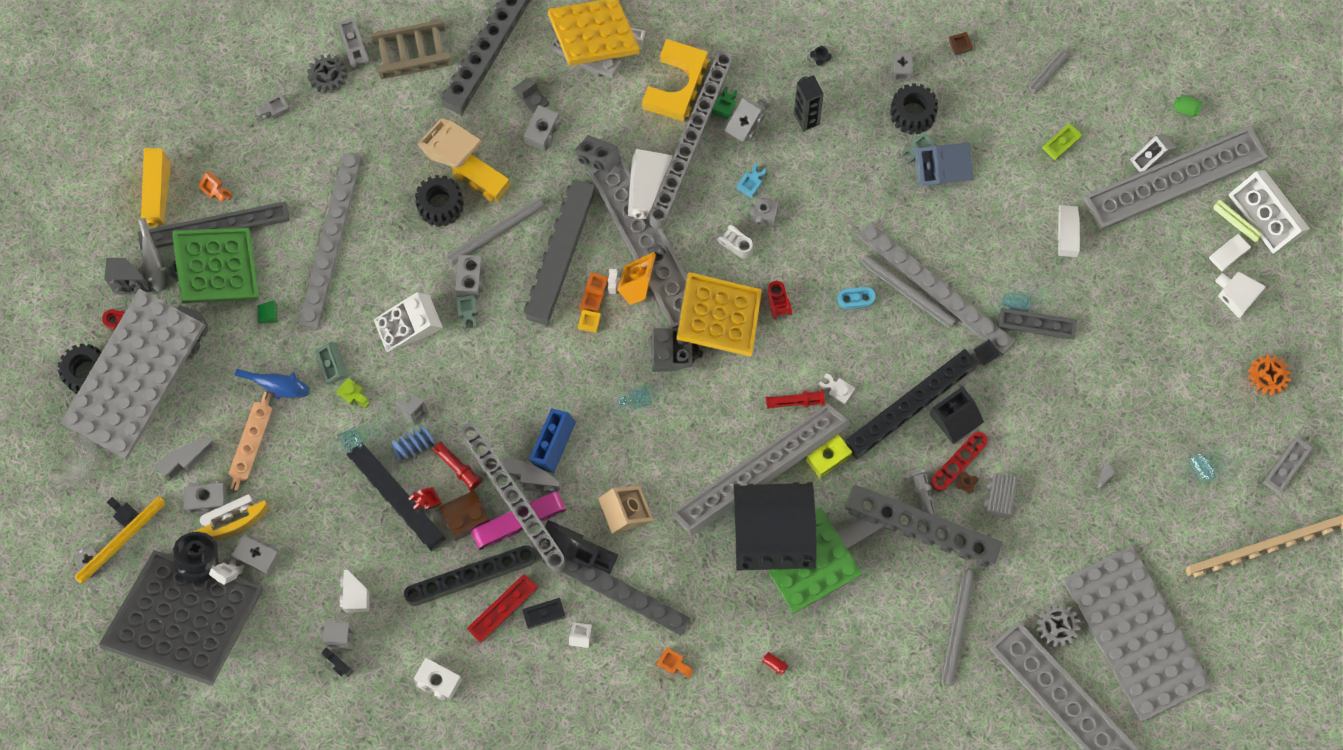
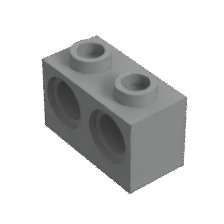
M458 256L455 287L457 296L475 295V297H480V292L484 291V280H481L482 274H485L486 263H483L481 256ZM469 266H476L474 270H468ZM468 283L475 284L472 288L466 287Z

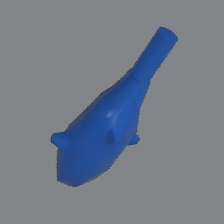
M236 369L235 376L252 380L268 391L274 392L277 399H280V397L303 398L309 394L310 387L296 378L294 372L290 376L278 373L258 374L241 369Z

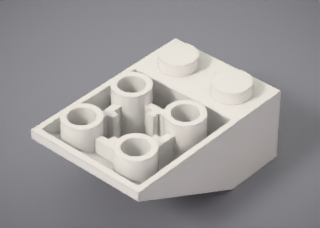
M419 292L374 319L386 352L431 336L443 328L430 295Z

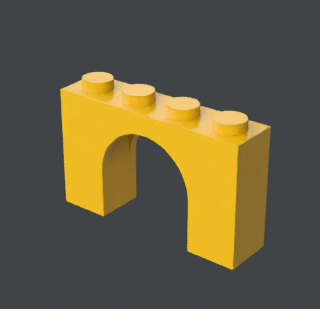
M666 39L660 54V62L684 70L689 76V82L682 90L677 92H666L648 86L642 100V109L684 122L685 118L691 114V102L697 98L698 91L696 89L698 85H702L704 79L702 73L704 69H708L710 59H708L707 51Z

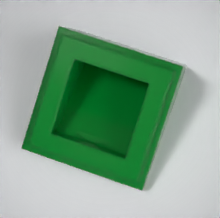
M275 301L258 305V324L278 322L277 304Z

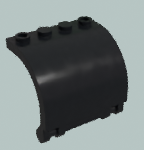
M813 481L807 482V484H799V482L758 485L747 483V485L743 486L733 484L736 571L816 568V514Z

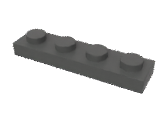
M1005 308L1000 309L998 327L1002 329L1072 340L1075 339L1077 320Z

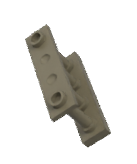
M434 19L427 23L387 31L379 30L376 33H372L371 36L374 44L379 43L383 61L382 65L377 66L381 80L452 66L450 52H444L440 31L445 30L443 19ZM433 33L437 53L427 56L422 35ZM415 36L419 57L408 59L404 38ZM397 40L401 60L391 63L386 42Z

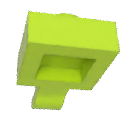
M347 378L336 391L349 404L356 401L366 408L370 403L361 394L364 390L350 378Z

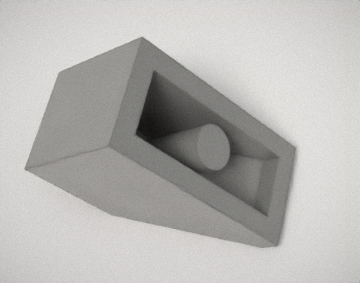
M1166 134L1156 135L1130 161L1139 172H1143L1164 160L1176 147Z

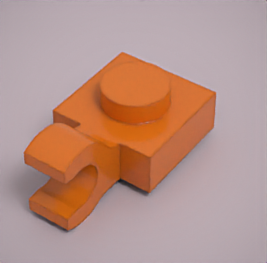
M211 172L204 174L199 188L211 199L217 197L220 202H224L225 198L229 201L233 195L229 190L221 188L223 183Z
M666 647L656 663L657 666L672 675L679 671L684 676L690 678L693 673L692 668L682 663L684 657Z

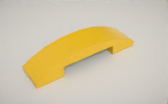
M264 500L248 507L249 515L217 530H214L209 524L193 532L207 533L214 540L235 536L257 523L269 510V505Z

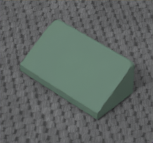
M329 342L316 350L326 384L348 378L337 343Z

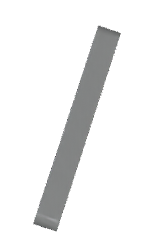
M473 423L465 424L461 429L465 443L548 567L555 572L561 571L565 567V558L478 427ZM474 430L476 432L473 437H466L468 431ZM479 446L486 447L483 453L476 452ZM494 461L497 463L495 468H487L489 462ZM505 477L507 482L504 485H499L497 483L499 478ZM511 493L518 494L516 500H508V496ZM527 509L529 513L527 516L521 517L519 516V511ZM532 525L540 527L536 533H531L529 529ZM543 541H549L550 547L542 549L540 544ZM554 557L561 558V563L559 565H552L551 560Z

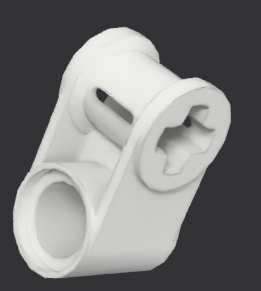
M729 225L725 234L717 239L718 242L742 259L751 257L753 254L752 240L741 233L736 227ZM742 246L749 247L747 250H741L740 248Z

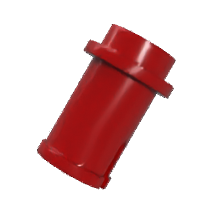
M770 652L762 660V663L775 670L777 675H783L789 666L785 660L781 661Z

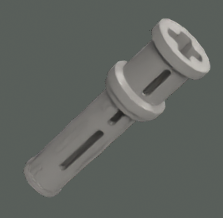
M924 469L911 473L910 476L913 478L916 487L914 491L919 495L922 510L937 516L931 497L932 486L929 485L926 475L928 471Z

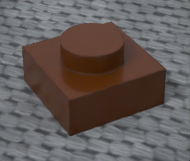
M967 32L949 37L954 55L972 51L973 46Z

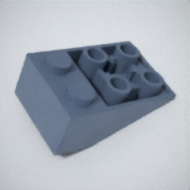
M970 143L914 149L918 186L973 180Z

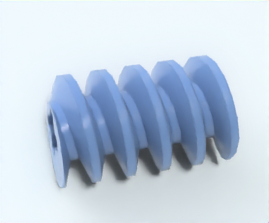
M423 425L420 426L421 432L413 429V436L407 432V439L399 436L400 443L395 439L392 440L393 449L401 463L402 456L407 460L409 459L408 453L416 456V449L422 453L423 445L427 449L430 448L429 442L436 445L429 430Z

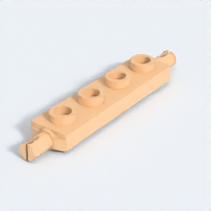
M264 392L261 402H254L228 473L233 478L230 490L238 491L240 482L248 480L273 410L268 405L272 396L270 393L267 396V392Z

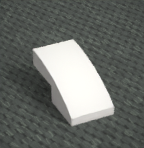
M1237 234L1214 252L1209 259L1223 271L1249 251L1251 247Z

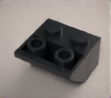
M963 386L932 407L930 416L952 444H955L984 423L975 401Z

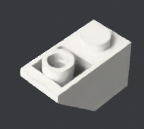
M344 570V576L340 577V587L343 588V595H340V607H343L345 613L369 612V591L348 570Z

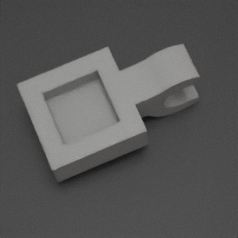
M281 93L265 100L266 106L255 110L259 121L268 118L269 115H272L274 119L290 111Z

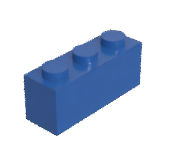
M551 408L529 458L534 466L550 473L555 472L576 424V421L568 412Z

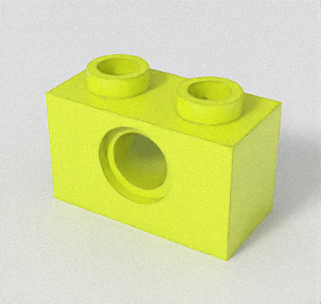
M838 434L809 454L806 461L821 479L851 458L852 451ZM830 452L833 457L827 459L823 456V453Z

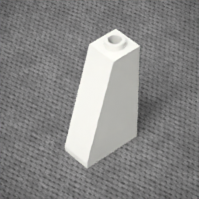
M640 149L635 150L631 164L628 216L636 219L647 218L672 160V155Z

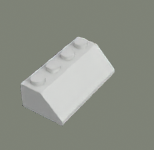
M1265 170L1256 171L1229 194L1248 222L1262 233L1261 239L1273 254L1299 239L1310 230Z

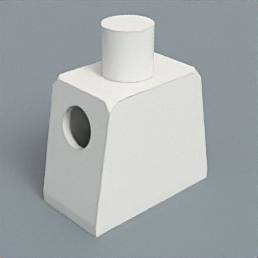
M1237 272L1232 279L1221 273L1215 281L1224 288L1218 297L1239 318L1265 288L1264 285L1240 272Z

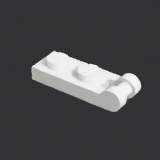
M248 494L202 515L200 523L204 527L210 524L214 528L216 523L230 521L235 514L247 513V508L255 504Z

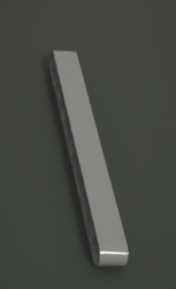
M720 51L714 59L652 206L649 222L656 229L664 227L711 117L715 102L730 71L732 55L727 51ZM694 122H700L701 125H696ZM688 137H693L695 140H689ZM681 153H687L689 155L683 156L681 155ZM675 168H680V169H682V171L678 172V171H675L674 169H675ZM668 184H674L675 187H669ZM665 199V200H668L669 202H668V203H663V202H661V200ZM660 215L662 219H656L654 216Z

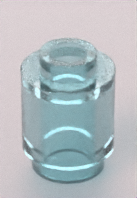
M1008 291L1007 295H1003L1002 306H1005V309L1028 312L1031 297Z
M1199 453L1188 461L1191 464L1190 468L1201 482L1205 480L1207 483L1216 477L1215 473L1217 470L1206 455L1204 456L1202 453Z

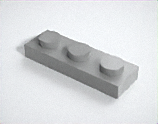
M1295 437L1263 481V484L1277 494H1280L1312 450V447L1298 437Z

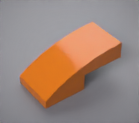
M593 272L590 273L585 286V293L579 306L580 311L599 312L609 277Z

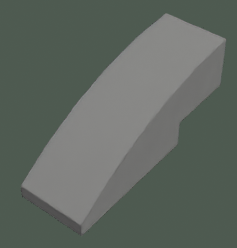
M210 438L195 441L173 451L158 462L154 468L169 481L182 468L189 472L216 445Z

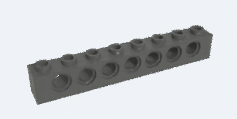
M501 0L496 3L492 16L487 18L483 31H479L475 44L471 45L468 49L466 59L460 62L458 72L451 77L447 90L445 89L442 92L440 99L443 107L463 115L531 0ZM485 46L489 47V48L486 49V50H483V49H482V48L485 47ZM475 61H480L479 64H473ZM466 76H472L470 79H464ZM456 91H463L460 94H455Z
M857 485L851 488L844 508L852 516H864L870 523H882L886 525L885 528L894 532L900 530L904 532V536L912 539L918 537L922 539V543L933 546V544L939 545L942 551L948 553L952 551L957 552L959 557L970 560V558L975 559L977 564L984 567L996 563L1003 543L997 539ZM864 501H869L871 503V511H867L864 509ZM883 508H887L890 511L889 518H885L882 515ZM901 515L907 516V525L901 523ZM920 522L926 524V532H921L919 530L918 526ZM938 529L943 530L945 533L943 540L937 536ZM957 536L963 539L961 547L955 542ZM975 543L981 546L980 554L974 551Z

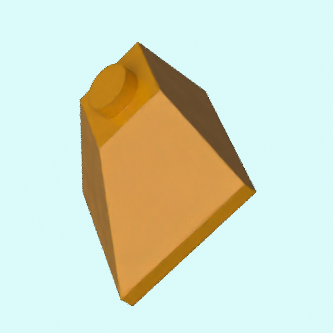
M654 252L623 267L617 290L630 305L642 302L646 298L656 256Z

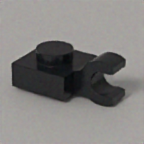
M113 497L106 502L116 511L113 517L124 528L139 515L127 502L121 506Z

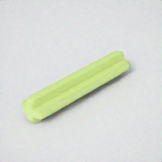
M1219 200L1214 205V210L1251 240L1257 242L1262 237V233L1223 201Z

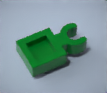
M725 87L723 96H718L712 113L729 119L735 107L736 101L734 100L737 96V90L733 94H728V87Z

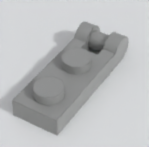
M355 18L337 22L352 69L357 68V65L370 64ZM361 53V57L354 59L353 55Z

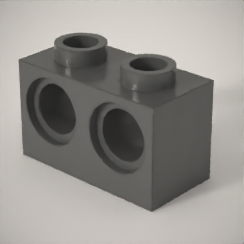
M589 135L575 149L579 163L605 173H609L621 159L616 145Z

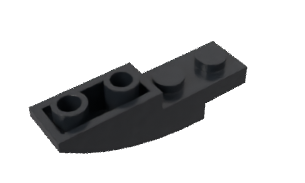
M547 520L545 528L563 555L589 569L593 566L609 574L611 573L619 554L583 539L584 535Z

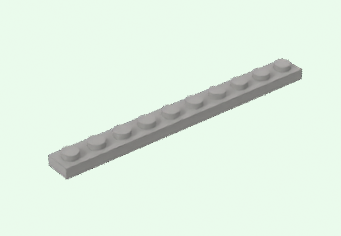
M343 153L299 326L318 329L362 161V157L359 155Z
M869 223L858 235L862 242L983 341L990 339L1000 355L1003 356L1015 343L1013 338L872 223Z

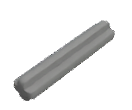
M1060 50L1033 80L1028 89L1034 94L1037 93L1067 59L1068 54Z

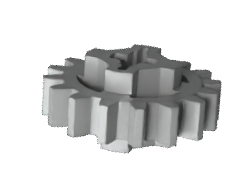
M1052 604L1051 610L1045 607V613L1041 612L1038 615L1041 619L1036 621V624L1040 625L1036 631L1042 632L1040 639L1046 638L1047 645L1053 642V647L1056 648L1058 643H1060V646L1063 648L1066 642L1069 645L1072 644L1071 638L1076 639L1078 637L1075 632H1079L1081 629L1076 626L1080 619H1074L1077 613L1071 614L1069 612L1071 607L1065 610L1063 609V604H1060L1058 608H1056L1055 604ZM1059 613V614H1061V615H1060V616H1053V615H1051V614ZM1058 622L1061 623L1059 629L1055 628ZM1045 623L1049 626L1050 633L1047 632ZM1061 634L1066 636L1064 638H1055L1057 635Z

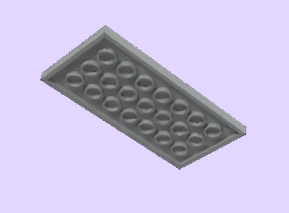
M139 289L60 423L128 460L206 325Z
M1133 545L1062 580L1141 722L1212 687Z

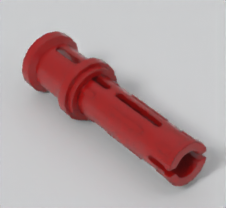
M820 389V391L814 392L805 390L802 394L767 396V409L800 405L808 408L809 405L819 404L825 406L824 390Z
M441 441L433 447L432 450L457 473V478L462 480L470 491L475 490L481 484L482 477L477 476L469 465H464Z

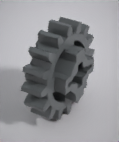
M328 54L327 58L321 55L320 60L314 58L315 63L309 64L311 69H307V78L311 87H315L317 92L323 89L324 94L327 93V90L334 93V88L340 90L339 84L345 85L344 79L347 78V69L343 61H339L337 56L332 59L330 54Z

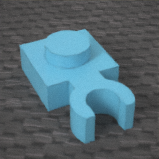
M757 163L752 167V174L746 172L736 186L737 190L751 198L762 184L760 179L766 175L765 168L762 172L756 171L758 168Z

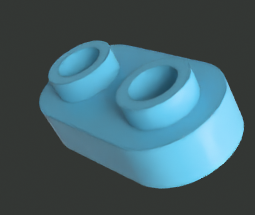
M869 287L843 289L838 294L837 303L843 309L869 307L875 301V292ZM868 296L869 300L865 301L862 297ZM847 297L850 299V302L846 303L843 299Z

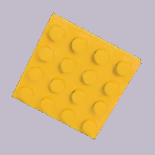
M598 0L548 9V16L569 66L639 54L640 48L619 0Z
M688 272L677 340L751 357L762 289Z

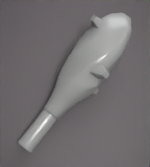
M146 218L138 220L143 237L141 268L147 278L146 282L154 290L162 291L166 285L167 267H164L162 255L153 243Z

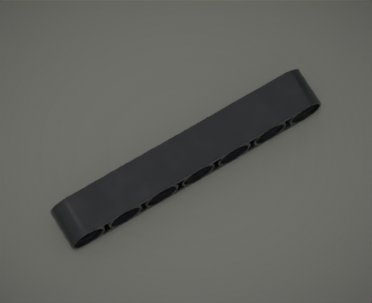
M362 442L346 454L361 473L367 477L368 481L377 488L382 497L391 504L396 513L404 519V522L410 529L417 534V537L427 545L431 552L446 540V537L421 508L414 509L416 503L413 500L409 501L408 498L410 496Z
M527 545L506 551L412 584L405 589L404 597L411 606L427 603L529 567L535 562V552L532 547ZM529 552L532 554L528 560L521 558L523 553ZM504 560H513L510 566H503ZM491 565L494 567L491 573L484 572L486 566ZM474 572L475 577L472 580L465 579L467 573ZM449 579H456L454 586H447ZM432 585L438 586L436 592H434V593H429V592H428V588H429L430 586H432ZM412 592L419 593L415 600L409 599V595Z

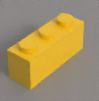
M472 154L459 168L451 166L453 176L457 180L466 181L472 190H479L489 201L494 200L498 202L510 187V181L507 177Z

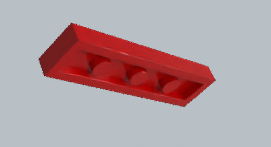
M523 574L466 629L481 644L538 587Z

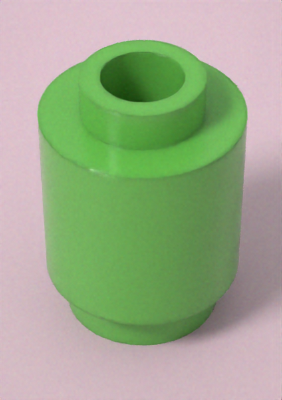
M1181 94L1180 97H1176L1173 107L1176 108L1175 112L1193 117L1199 115L1203 102H1200L1197 98Z

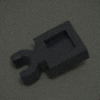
M327 647L321 653L334 665L333 670L341 677L343 674L349 677L354 672Z

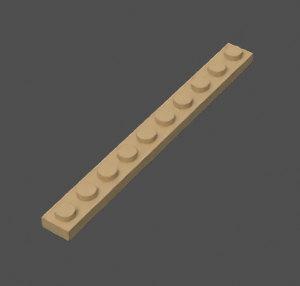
M1343 515L1189 565L1185 571L1188 577L1194 575L1195 578L1204 576L1206 574L1205 571L1212 569L1213 572L1224 569L1226 564L1231 563V566L1243 562L1242 559L1247 557L1250 560L1256 559L1261 556L1260 553L1265 551L1268 554L1280 550L1279 547L1286 545V548L1298 544L1297 541L1301 539L1307 542L1315 539L1317 534L1322 533L1325 536L1333 533L1334 529L1338 527L1343 530Z

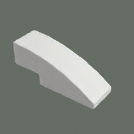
M1059 205L1058 256L1077 257L1079 254L1080 223L1078 206Z

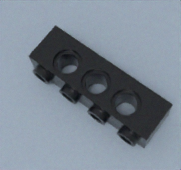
M814 75L802 77L796 86L794 115L803 132L820 125L824 93Z

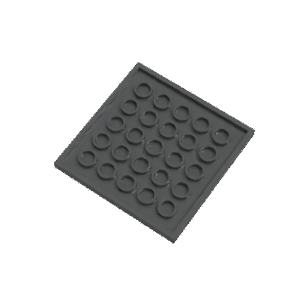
M153 550L100 641L99 646L101 649L213 686L262 594L263 586L238 577L225 585L213 577L200 583L186 582L176 573L174 556Z

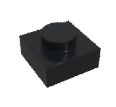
M987 339L973 349L984 366L1000 356L990 339Z

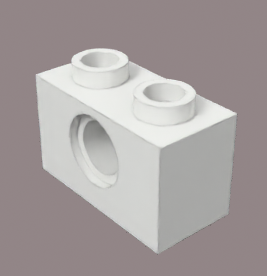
M425 658L414 680L417 682L416 686L426 692L430 689L435 692V697L444 701L445 698L448 700L452 699L462 678ZM435 677H442L440 685H432V680Z

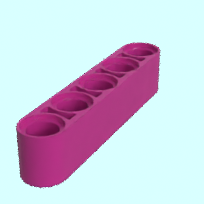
M552 492L529 503L540 521H546L555 517V514L566 511L559 492ZM522 509L519 511V516L525 517L529 511ZM511 511L474 528L471 533L478 549L483 550L487 545L492 546L501 542L507 536L509 538L520 533V530L523 528Z

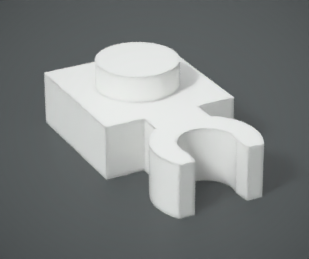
M609 269V294L617 293L620 281L617 269Z
M825 374L824 377L829 380V383L824 384L820 382L819 386L822 389H830L829 396L845 405L855 391V387L840 378L835 382L831 375Z
M233 559L229 565L223 562L211 568L209 575L225 585L236 579L239 574H242L245 565L236 566L237 560Z

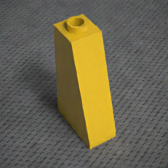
M144 148L141 218H146L147 225L150 227H157L158 224L164 225L171 162L164 150L160 148Z

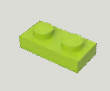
M1068 123L1043 145L1042 149L1056 161L1082 138V134Z

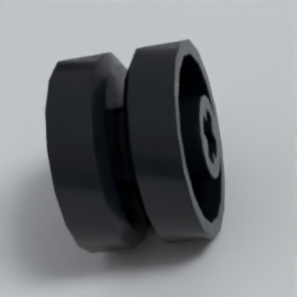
M189 532L175 542L173 552L175 570L178 576L191 583H200L211 579L212 577L209 575L211 568L219 565L217 543L214 538L203 532Z

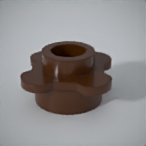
M965 471L961 472V478L956 482V488L966 491L968 494L973 493L974 486L978 483V478L968 475Z

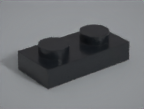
M560 597L522 609L528 629L566 618Z

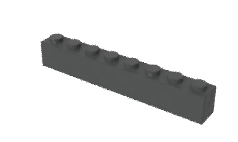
M573 180L572 185L567 187L566 202L561 204V215L555 221L554 235H550L548 240V252H544L542 257L543 266L541 269H538L536 279L538 280L536 285L531 287L530 302H526L524 307L526 319L546 326L549 325L595 195L594 185Z

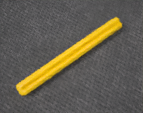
M159 496L155 498L75 575V579L81 584L86 582L165 506V501Z

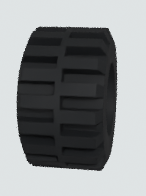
M912 83V86L907 84L904 86V89L901 87L898 89V93L894 94L890 116H892V123L895 122V127L897 129L901 127V132L904 133L907 130L909 131L908 134L912 135V132L916 131L917 135L920 134L921 130L926 132L928 127L931 128L933 126L938 111V99H935L936 95L934 92L930 93L931 89L929 87L925 89L922 84L916 86V83ZM909 103H916L923 107L924 112L921 114H911L905 110L904 106Z
M435 175L433 179L430 176L427 178V182L423 180L421 182L422 187L418 186L417 193H415L416 206L422 219L425 222L428 221L430 225L435 223L436 227H440V223H443L444 226H448L447 222L449 221L454 223V218L461 216L460 212H463L464 205L461 189L457 182L455 183L452 178L448 180L447 176L444 175L442 178L439 175ZM445 194L450 197L448 203L444 206L434 207L429 204L431 198L435 195Z
M83 343L80 344V347L72 346V350L67 349L65 351L67 354L60 357L62 362H58L60 379L75 394L79 392L87 376L76 377L77 368L84 362H93L95 364L102 353L91 344L86 346Z

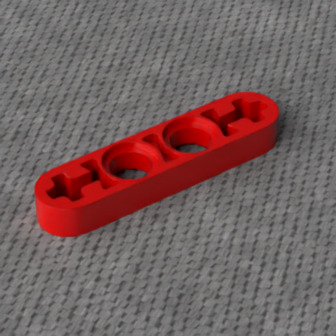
M982 432L972 434L933 476L931 480L932 488L939 492L946 490L986 447L987 436ZM974 438H982L983 445L978 444L973 450L970 446L975 443ZM964 450L969 451L971 458L964 460L961 458L960 453ZM955 464L958 467V472L950 473L947 469L948 465ZM945 473L948 477L943 482L944 486H937L936 479L940 480Z

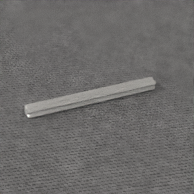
M537 198L448 254V261L452 265L457 263L459 255L471 254L544 207L543 201Z
M869 255L862 259L861 264L947 328L953 327L956 320Z
M971 570L963 571L941 681L944 685L952 686L954 683L975 573Z

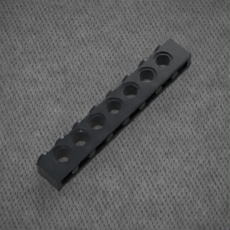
M963 349L847 438L845 443L852 451L854 458L858 460L975 370L977 361L966 349Z

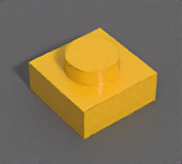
M582 310L578 330L597 333L601 313Z

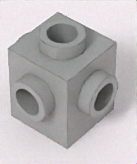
M757 198L756 203L752 204L749 215H752V222L762 227L766 225L774 227L779 203L772 202L767 198Z

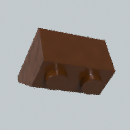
M475 490L439 507L455 541L472 534L471 531L474 528L490 521Z

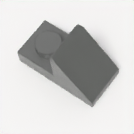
M526 78L513 87V90L533 113H535L538 105L542 107L549 105V101L538 90L535 81Z

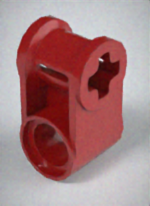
M778 280L772 281L768 286L767 296L773 319L786 314L792 315L791 304L784 284ZM777 288L781 293L773 294L771 290Z

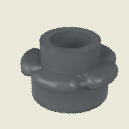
M654 244L647 249V252L649 254L654 252L656 254L655 261H660L664 258L666 250L661 245Z

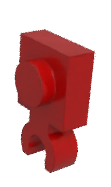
M433 487L421 489L408 498L409 501L414 500L417 503L414 509H419L423 506L425 510L437 508L442 504Z

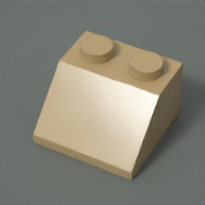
M640 486L613 488L598 498L612 534L623 533L654 521Z

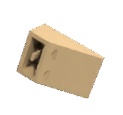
M441 118L417 145L429 159L459 168L466 162L471 153L478 149L482 141L454 122Z

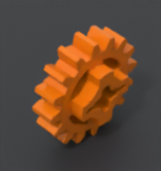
M1266 354L1264 358L1259 356L1257 361L1254 360L1251 363L1252 366L1248 369L1251 373L1248 375V379L1253 380L1250 386L1256 385L1255 391L1262 390V395H1265L1267 392H1269L1270 396H1273L1275 392L1279 395L1282 390L1288 387L1287 384L1291 381L1288 378L1291 375V371H1286L1289 365L1282 364L1283 358L1279 361L1276 360L1277 355H1274L1272 358H1270L1269 354ZM1263 365V369L1258 371V368ZM1281 379L1280 384L1276 385L1277 380Z

